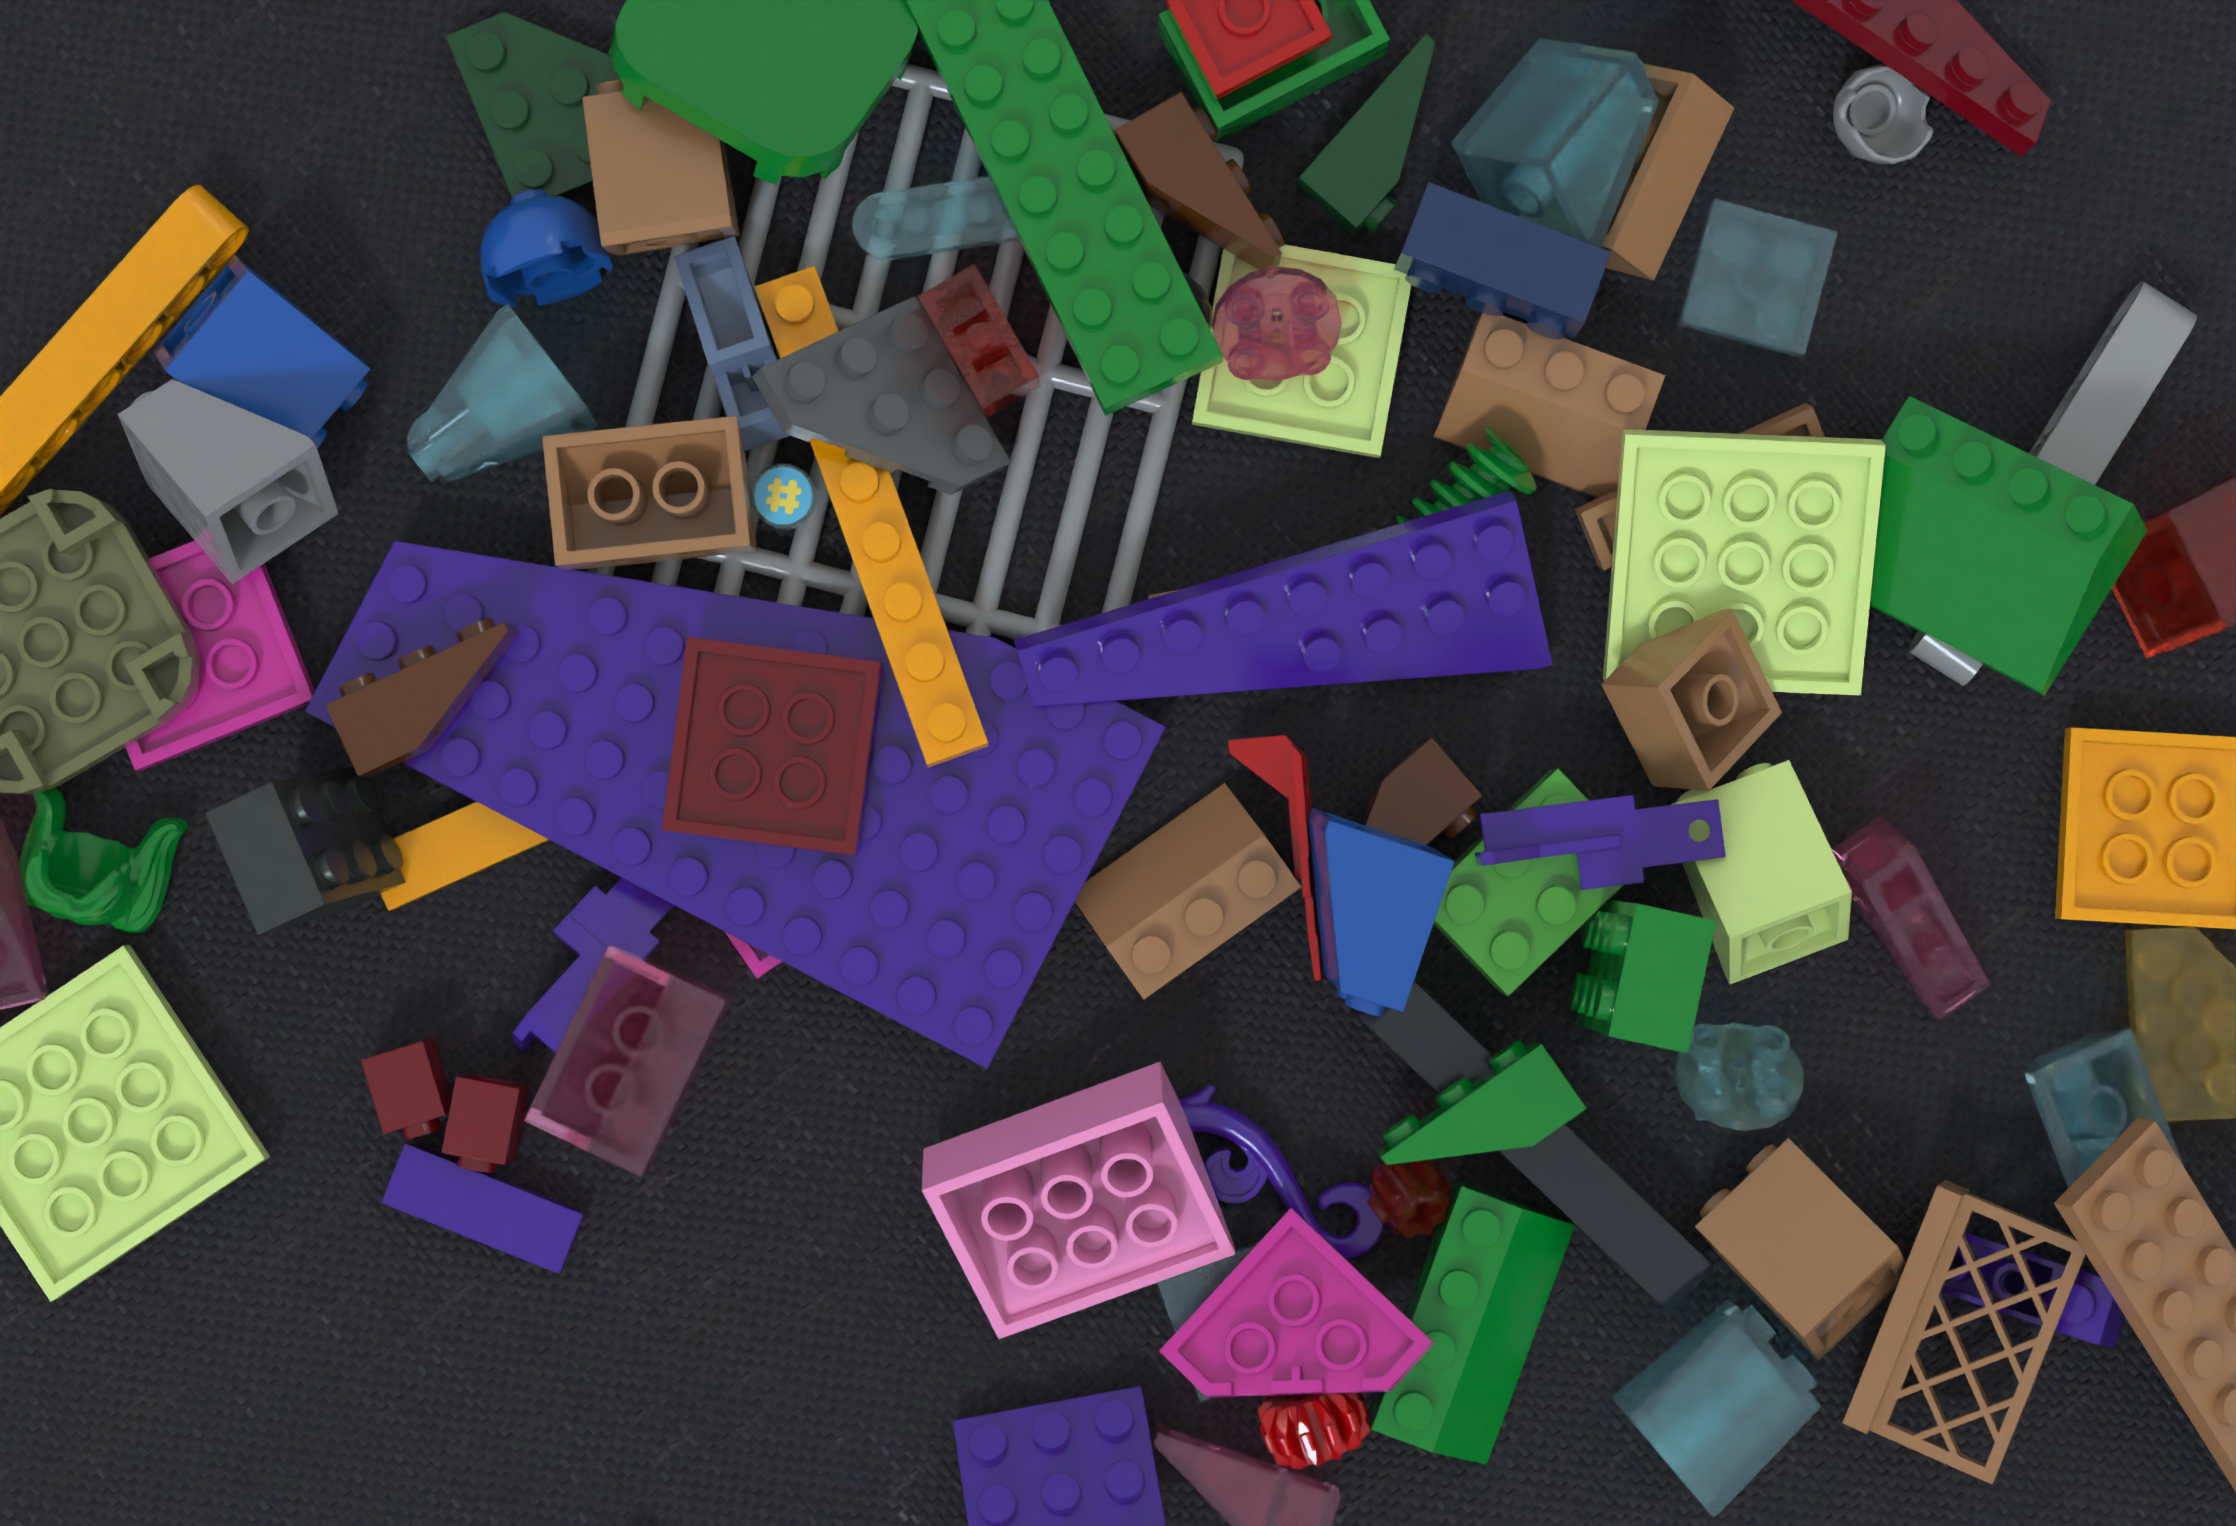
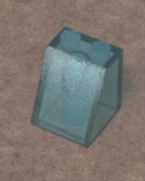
M1539 38L1452 140L1451 144L1483 203L1601 248L1659 100L1647 77L1646 68L1636 53Z
M1726 1300L1612 1397L1614 1402L1713 1518L1743 1490L1821 1408L1819 1402L1809 1392L1818 1383L1793 1354L1783 1361L1771 1347L1768 1341L1776 1333L1752 1305L1741 1311L1739 1307L1729 1300Z

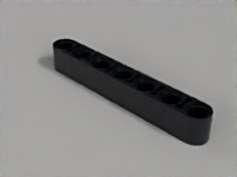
M1413 982L1404 1012L1385 1007L1382 1017L1354 1008L1350 1009L1438 1094L1463 1077L1467 1076L1473 1084L1493 1070L1488 1062L1492 1055L1416 982ZM1565 1124L1534 1146L1499 1150L1512 1165L1669 1314L1714 1269V1266Z

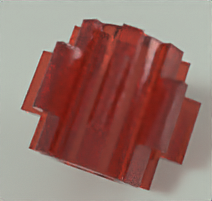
M1429 1160L1390 1165L1384 1163L1380 1168L1376 1167L1372 1172L1374 1179L1372 1180L1373 1183L1369 1184V1187L1374 1196L1368 1199L1367 1203L1379 1221L1386 1223L1394 1235L1402 1232L1408 1238H1412L1414 1234L1421 1233L1425 1236L1431 1233V1229L1439 1222L1443 1223L1447 1218L1445 1211L1446 1207L1450 1206V1202L1445 1194L1452 1187L1439 1168L1433 1167Z

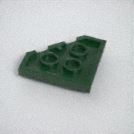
M506 12L447 35V41L512 198L519 193L529 190H543L548 195L566 198L593 187L582 97L598 95L597 84L620 80L612 66V56Z

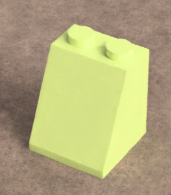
M1789 760L1774 766L1769 763L1754 765L1741 772L1735 781L1714 789L1711 788L1709 791L1691 789L1681 795L1677 803L1671 804L1719 800L1726 857L1683 862V866L1703 918L1716 920L1712 942L1729 984L1848 940L1852 891ZM1696 820L1689 827V835L1696 842L1705 841L1710 834L1709 826L1703 820Z

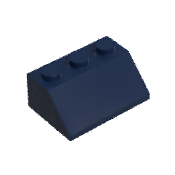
M1428 182L1410 223L1394 270L1406 274L1405 280L1416 288L1431 293H1441L1442 289L1449 290L1467 297L1466 304L1476 311L1491 316H1502L1503 312L1527 320L1526 326L1534 333L1559 340L1563 339L1564 335L1575 338L1585 324L1611 252Z

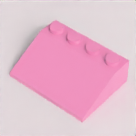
M1161 1062L923 1149L922 1192L998 1339L1236 1254L1233 1240L1185 1112Z

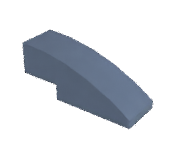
M735 235L674 256L726 416L738 417L744 451L791 436L783 432L752 378L761 367L778 360Z

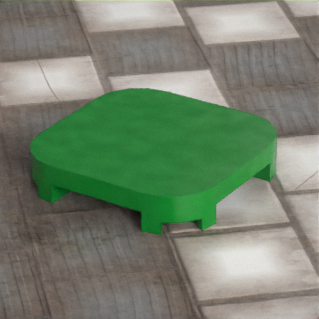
M627 0L615 23L609 54L612 55V66L623 84L621 95L640 111L649 99L653 100L756 160L757 164L753 176L777 185L780 176L807 177L820 173L825 179L841 165L846 148L896 78L902 79L918 34V25L906 0Z

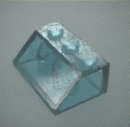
M2131 1028L2078 1038L2036 1057L2025 1072V1077L2068 1188L2137 1118L2155 1120L2182 1163Z

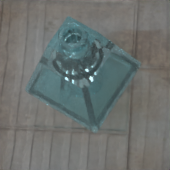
M506 304L496 312L411 433L417 444L410 448L408 453L431 482L440 475L448 482L543 450L542 436L593 431L598 425L583 400L510 305Z

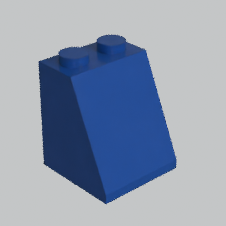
M235 254L153 351L163 369L177 381L306 435L317 448L327 435V430L322 426L338 407L345 412L357 402L367 388L368 382L363 377L370 370L362 359Z
M1312 808L1308 818L1323 974L1337 988L1336 995L1346 999L1344 1004L1351 1008L1382 1017L1385 1007L1404 1012L1454 861L1433 847Z

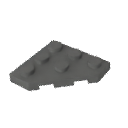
M916 296L765 365L752 376L785 434L807 442L813 438L845 449V456L890 473L897 469L928 480V487L950 495L1000 471L1011 462Z

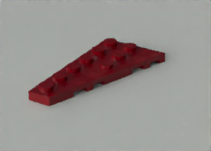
M1791 0L2019 156H2023L2037 143L2051 100L1957 0Z

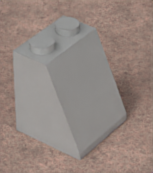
M174 379L154 391L140 395L133 401L131 406L118 413L146 484L231 584H234L339 514L317 447L306 435Z

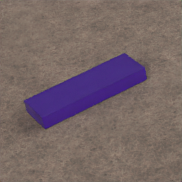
M411 1142L405 1143L382 1199V1204L560 1274L563 1271L586 1212L489 1173L460 1168L457 1166L458 1161Z

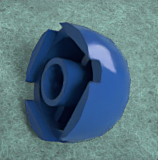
M529 190L515 195L510 200V205L497 213L486 226L479 250L481 272L487 294L493 302L504 306L518 307L515 295L525 296L534 294L537 306L576 297L595 288L602 282L599 271L602 267L609 272L613 268L610 253L601 246L599 226L595 217L583 205L561 196L548 195L543 190Z

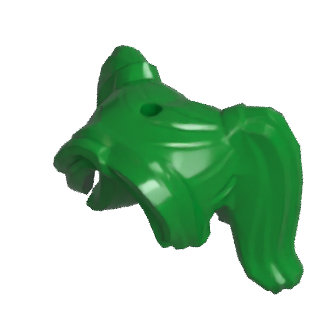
M55 787L33 794L36 802V812L26 835L18 868V889L24 904L40 908L55 918L69 919L82 925L110 923L116 929H121L130 934L141 933L155 921L162 908L171 876L177 843L187 829L188 823L177 817L158 820L151 825L141 843L132 849L118 841L104 839L89 833L64 831L66 803L63 793Z

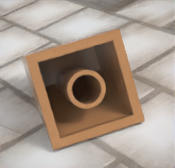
M621 80L597 84L598 95L582 97L601 246L613 256H621L723 240L734 235L735 237H740L725 142L651 99L647 101L640 111L621 95L623 90Z
M1788 1138L1778 1148L1772 1144L1760 1151L1746 1168L1749 1176L1732 1192L1725 1188L1716 1193L1701 1209L1700 1216L1703 1219L1695 1227L1710 1247L1819 1361L1897 1287L1906 1262L1899 1247Z

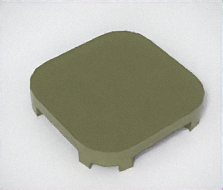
M51 488L28 496L29 503L0 519L1 793L37 794L60 786L169 723L189 705L199 685L201 658L193 634L130 524L113 505L81 491L55 490Z

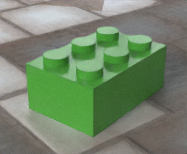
M1557 768L1548 770L1507 811L1589 800ZM1482 834L1454 861L1433 924L1501 994L1509 996L1623 885L1580 890L1576 853L1476 866L1475 853L1485 851Z

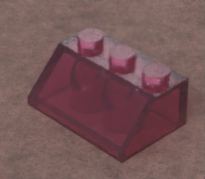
M611 944L608 945L524 1121L639 1177L643 1176L651 1170L733 998L674 969Z

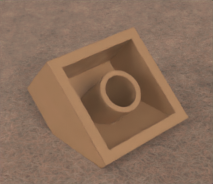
M1722 609L1639 645L1601 684L1652 786L1709 791L1782 713L1732 609Z

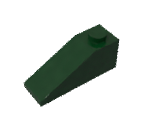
M1427 34L1423 36L1298 179L1296 189L1352 238L1355 237L1364 225L1374 232L1398 205L1390 196L1395 191L1401 176L1436 43Z

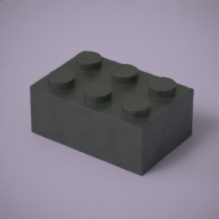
M354 766L273 781L205 813L258 935L346 911L383 892L406 883L400 870L403 866L401 851L395 840L385 833L376 812L378 804L376 793L365 777L357 775Z

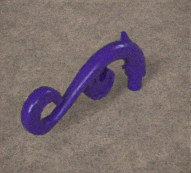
M1208 1085L1195 1094L1179 1099L1192 1132L1220 1135L1237 1144L1247 1155L1248 1160L1245 1166L1236 1169L1230 1166L1229 1159L1232 1151L1228 1146L1217 1148L1208 1154L1204 1166L1218 1200L1225 1203H1244L1256 1196L1264 1185L1266 1178H1268L1288 1210L1292 1208L1344 1258H1354L1367 1253L1380 1240L1385 1228V1209L1379 1196L1369 1186L1357 1181L1340 1182L1329 1186L1319 1195L1318 1204L1322 1210L1334 1204H1345L1356 1213L1357 1220L1355 1226L1348 1234L1341 1236L1330 1234L1321 1228L1312 1214L1282 1151L1261 1127L1244 1114L1230 1107L1210 1102L1216 1091L1214 1085Z

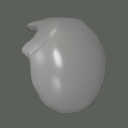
M1876 64L1857 70L1847 79L1836 96L1833 106L1835 132L1850 154L1873 163L1895 164L1915 158L1929 142L1933 134V128L1926 121V106L1930 97L1924 90L1885 64Z

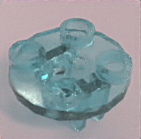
M1738 1023L1721 1025L1699 1024L1693 1028L1689 1052L1678 1053L1674 1079L1681 1098L1695 1112L1696 1120H1708L1720 1127L1748 1131L1769 1128L1790 1116L1801 1100L1804 1071L1797 1054L1789 1047V1036L1776 1026L1764 1025L1756 1027Z

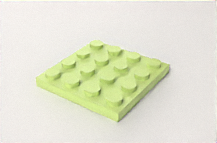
M1622 429L1603 680L1605 681L1639 645L1722 609H1732L1772 692L1861 695L1886 447L1883 441L1876 439Z
M123 945L0 1027V1226L50 1302L60 1298L270 1157L130 945Z

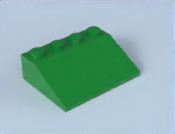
M1909 396L1882 439L1886 447L1870 606L2045 696L2148 530L2133 503Z

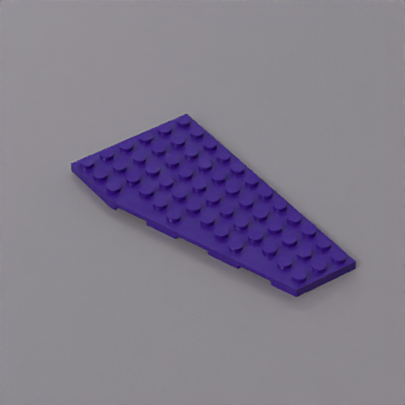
M394 541L305 710L310 715L335 727L325 705L341 698L338 687L346 682L374 672L377 680L401 670L397 663V660L429 645L434 646L436 653L460 643L456 633L478 621L492 618L495 626L503 622L513 625L518 633L517 637L431 749L403 762L404 764L986 1069L990 1065L1166 728L1117 701L1034 707L1016 648L993 637L947 630L989 746L928 768L874 618L584 571L563 570L559 567ZM687 637L879 661L882 663L857 855L662 830Z

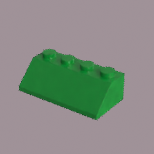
M1454 1180L1405 1315L1435 1345L1392 1392L1375 1393L1368 1412L1369 1416L1367 1417L1371 1430L1432 1453L1487 1465L1575 1224Z

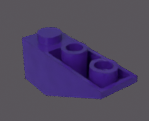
M1965 1232V1237L1975 1259L2009 1247L2008 1245ZM1960 1247L1951 1269L1966 1264ZM2022 1250L2037 1286L2063 1275L2067 1264ZM2013 1254L1979 1267L1994 1302L2028 1289ZM2080 1269L2056 1331L2099 1346L2115 1347L2125 1316L2099 1274ZM1970 1271L1945 1281L1942 1293L1983 1307L1985 1306ZM2057 1287L2041 1293L2047 1309L2050 1307ZM2032 1297L1998 1310V1312L2040 1326L2043 1324Z

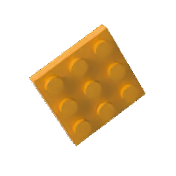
M2065 728L2055 919L2236 929V737Z

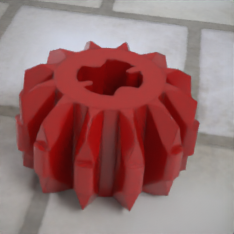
M1361 1393L1271 1395L1257 1409L1261 1422L1259 1427L1268 1452L1272 1453L1277 1465L1291 1466L1292 1469L1301 1470L1312 1464L1320 1467L1325 1461L1331 1459L1340 1460L1344 1452L1357 1449L1362 1444L1361 1440L1371 1431L1367 1419L1369 1413Z

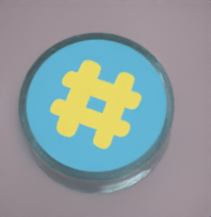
M777 464L765 469L756 478L752 487L751 500L755 512L766 524L777 529L788 530L801 526L812 516L817 503V492L813 481L803 470L790 464Z

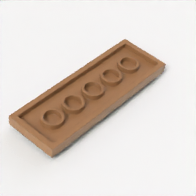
M2137 1118L2054 1204L2236 1492V1251L2155 1120Z

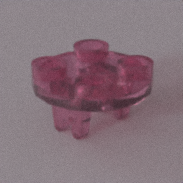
M1271 267L1250 272L1227 288L1216 304L1212 329L1223 358L1228 362L1229 371L1235 377L1242 380L1267 379L1280 381L1304 374L1315 375L1325 370L1331 360L1330 353L1338 344L1342 320L1336 296L1322 279L1297 268ZM1274 312H1281L1279 315H1273ZM1276 333H1281L1280 336H1273Z

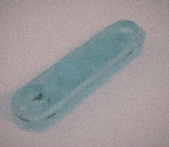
M989 176L876 193L864 199L857 207L853 216V232L858 245L866 254L878 260H895L1020 241ZM885 218L892 219L898 224L897 233L889 239H881L874 233L876 224Z

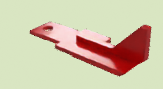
M1286 735L1228 740L1229 753L1288 798L1294 875L1296 879L1302 880L1303 897H1305L1307 932L1315 981L1327 980L1328 978L1323 974L1308 825V818L1311 812V796L1307 756Z

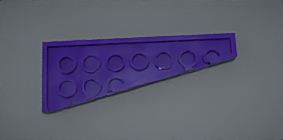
M1511 491L1014 640L1034 707L1530 670L1553 665L1518 504Z

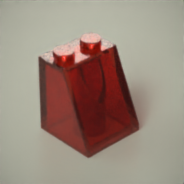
M2236 473L2142 519L2148 531L2113 585L2112 591L2146 659L2226 630L2236 624Z

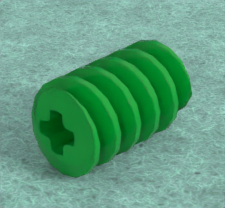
M1486 425L1483 429L1490 441L1491 447L1487 450L1469 442L1465 447L1473 465L1468 468L1452 460L1447 466L1455 483L1449 486L1433 479L1429 484L1437 501L1431 504L1415 497L1411 502L1420 518L1507 491H1511L1515 497L1512 488L1531 495L1537 488L1530 472L1531 468L1498 432ZM1400 515L1396 516L1399 524L1410 521Z

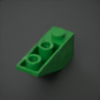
M1518 1039L1488 1060L1493 1070L1472 1084L1466 1076L1438 1094L1435 1100L1440 1107L1421 1121H1418L1416 1116L1411 1114L1382 1134L1387 1144L1376 1152L1386 1165L1531 1147L1587 1108L1543 1045L1533 1041L1525 1047L1522 1041Z

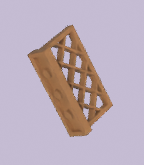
M1944 1180L1937 1185L1843 1424L1865 1434L1872 1431L1980 1480L1993 1484L2086 1254L2077 1239L2072 1235L1969 1193V1189L1950 1181ZM1973 1211L1998 1221L2009 1247L1975 1259L1965 1237V1231ZM2012 1228L2034 1237L2018 1243ZM2046 1241L2070 1251L2071 1255L2063 1275L2037 1286L2022 1250ZM1960 1247L1966 1264L1951 1269ZM2013 1254L2028 1289L1994 1302L1979 1267ZM1970 1271L1985 1306L1952 1319L1941 1291L1947 1279ZM2057 1287L2050 1307L2047 1309L2041 1293ZM2032 1297L2042 1319V1327L2038 1336L2013 1345L1998 1310ZM1936 1306L1943 1323L1927 1328ZM1989 1314L2004 1349L1970 1361L1956 1326ZM1946 1330L1961 1365L1928 1378L1917 1351L1922 1339ZM2033 1347L2024 1369L2017 1353ZM2008 1357L2019 1382L2015 1394L1989 1404L1974 1369ZM1912 1366L1919 1382L1903 1387ZM1965 1373L1980 1408L1946 1420L1932 1386ZM1923 1390L1937 1425L1915 1433L1890 1422L1899 1398ZM2009 1407L2002 1426L1999 1428L1993 1412ZM1984 1416L1995 1441L1987 1463L1985 1464L1961 1453L1951 1428ZM1941 1433L1947 1446L1928 1439V1437Z

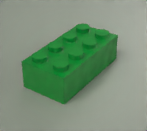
M1607 900L1600 907V910L1596 911L1585 923L1582 947L1591 949L1586 974L1577 972L1571 988L1569 1010L1577 1011L1575 1024L1609 1037L1688 1053L1716 920L1637 903Z

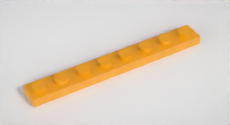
M815 266L754 287L779 358H783L838 332ZM813 438L810 440V444L927 767L930 768L988 747L989 744L890 472L845 456V449Z

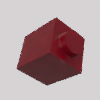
M434 1038L361 1060L383 1134L402 1129L405 1140H409L442 1129L439 1117L449 1114L452 1095Z
M471 1073L457 1076L441 1153L459 1156L457 1166L460 1168L486 1173H495L497 1164L506 1165L515 1160L529 1085Z

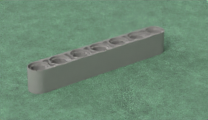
M2141 281L2137 284L2115 314L2029 454L2095 485L2195 325L2197 315L2147 283ZM1919 631L1915 634L1908 649L1911 654L1962 686L1966 685L1983 665Z

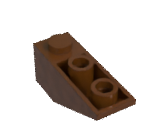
M1182 92L1115 129V137L1149 205L1265 274L1271 276L1278 272L1282 255L1279 248L1284 246L1283 237L1271 216L1266 212L1258 215L1246 195L1251 192L1250 185L1234 159L1225 162L1213 143L1218 139L1216 130L1202 107L1197 106L1192 109Z
M492 618L478 621L456 633L460 641L456 645L436 653L433 645L420 648L398 659L397 663L401 670L377 680L374 672L338 687L341 698L325 706L357 775L361 777L375 776L430 750L517 637L518 633L515 627L505 622L495 626Z
M1429 738L1378 781L1362 824L1427 845L1440 832H1443L1451 839L1477 817L1478 813L1471 805L1482 795L1433 738Z

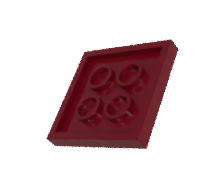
M687 637L662 830L857 855L882 663L879 661Z

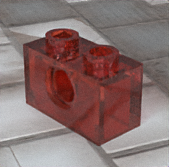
M975 264L918 296L921 307L985 418L1041 386L1037 371Z

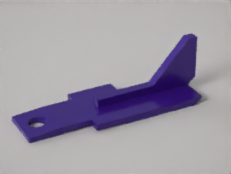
M1633 795L1480 814L1485 851L1475 853L1476 866L1576 853L1580 890L1644 882L1643 867L1726 857L1718 799L1635 809ZM1696 820H1703L1709 826L1710 834L1705 841L1696 842L1689 835V827Z
M621 878L606 895L594 886L553 930V933L575 951L579 957L526 1014L513 1032V1045L524 1053L537 1037L559 1055L660 943L650 932L675 905L624 878Z

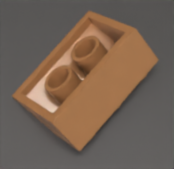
M1599 54L1523 218L1610 251L1611 254L1606 265L1607 269L1654 281L1732 115L1734 107L1695 74Z
M1480 313L1476 319L1433 438L1467 450L1465 446L1469 442L1488 450L1491 444L1483 429L1488 425L1498 432L1530 466L1531 474L1599 498L1618 489L1622 429L1646 430L1665 375L1565 338L1557 340L1541 336L1531 331L1526 324L1503 315L1491 316Z
M737 416L542 436L555 566L563 570H583L757 551L751 486Z
M1224 783L1087 880L1080 890L1075 903L1144 1000L1300 889L1301 885L1260 828Z

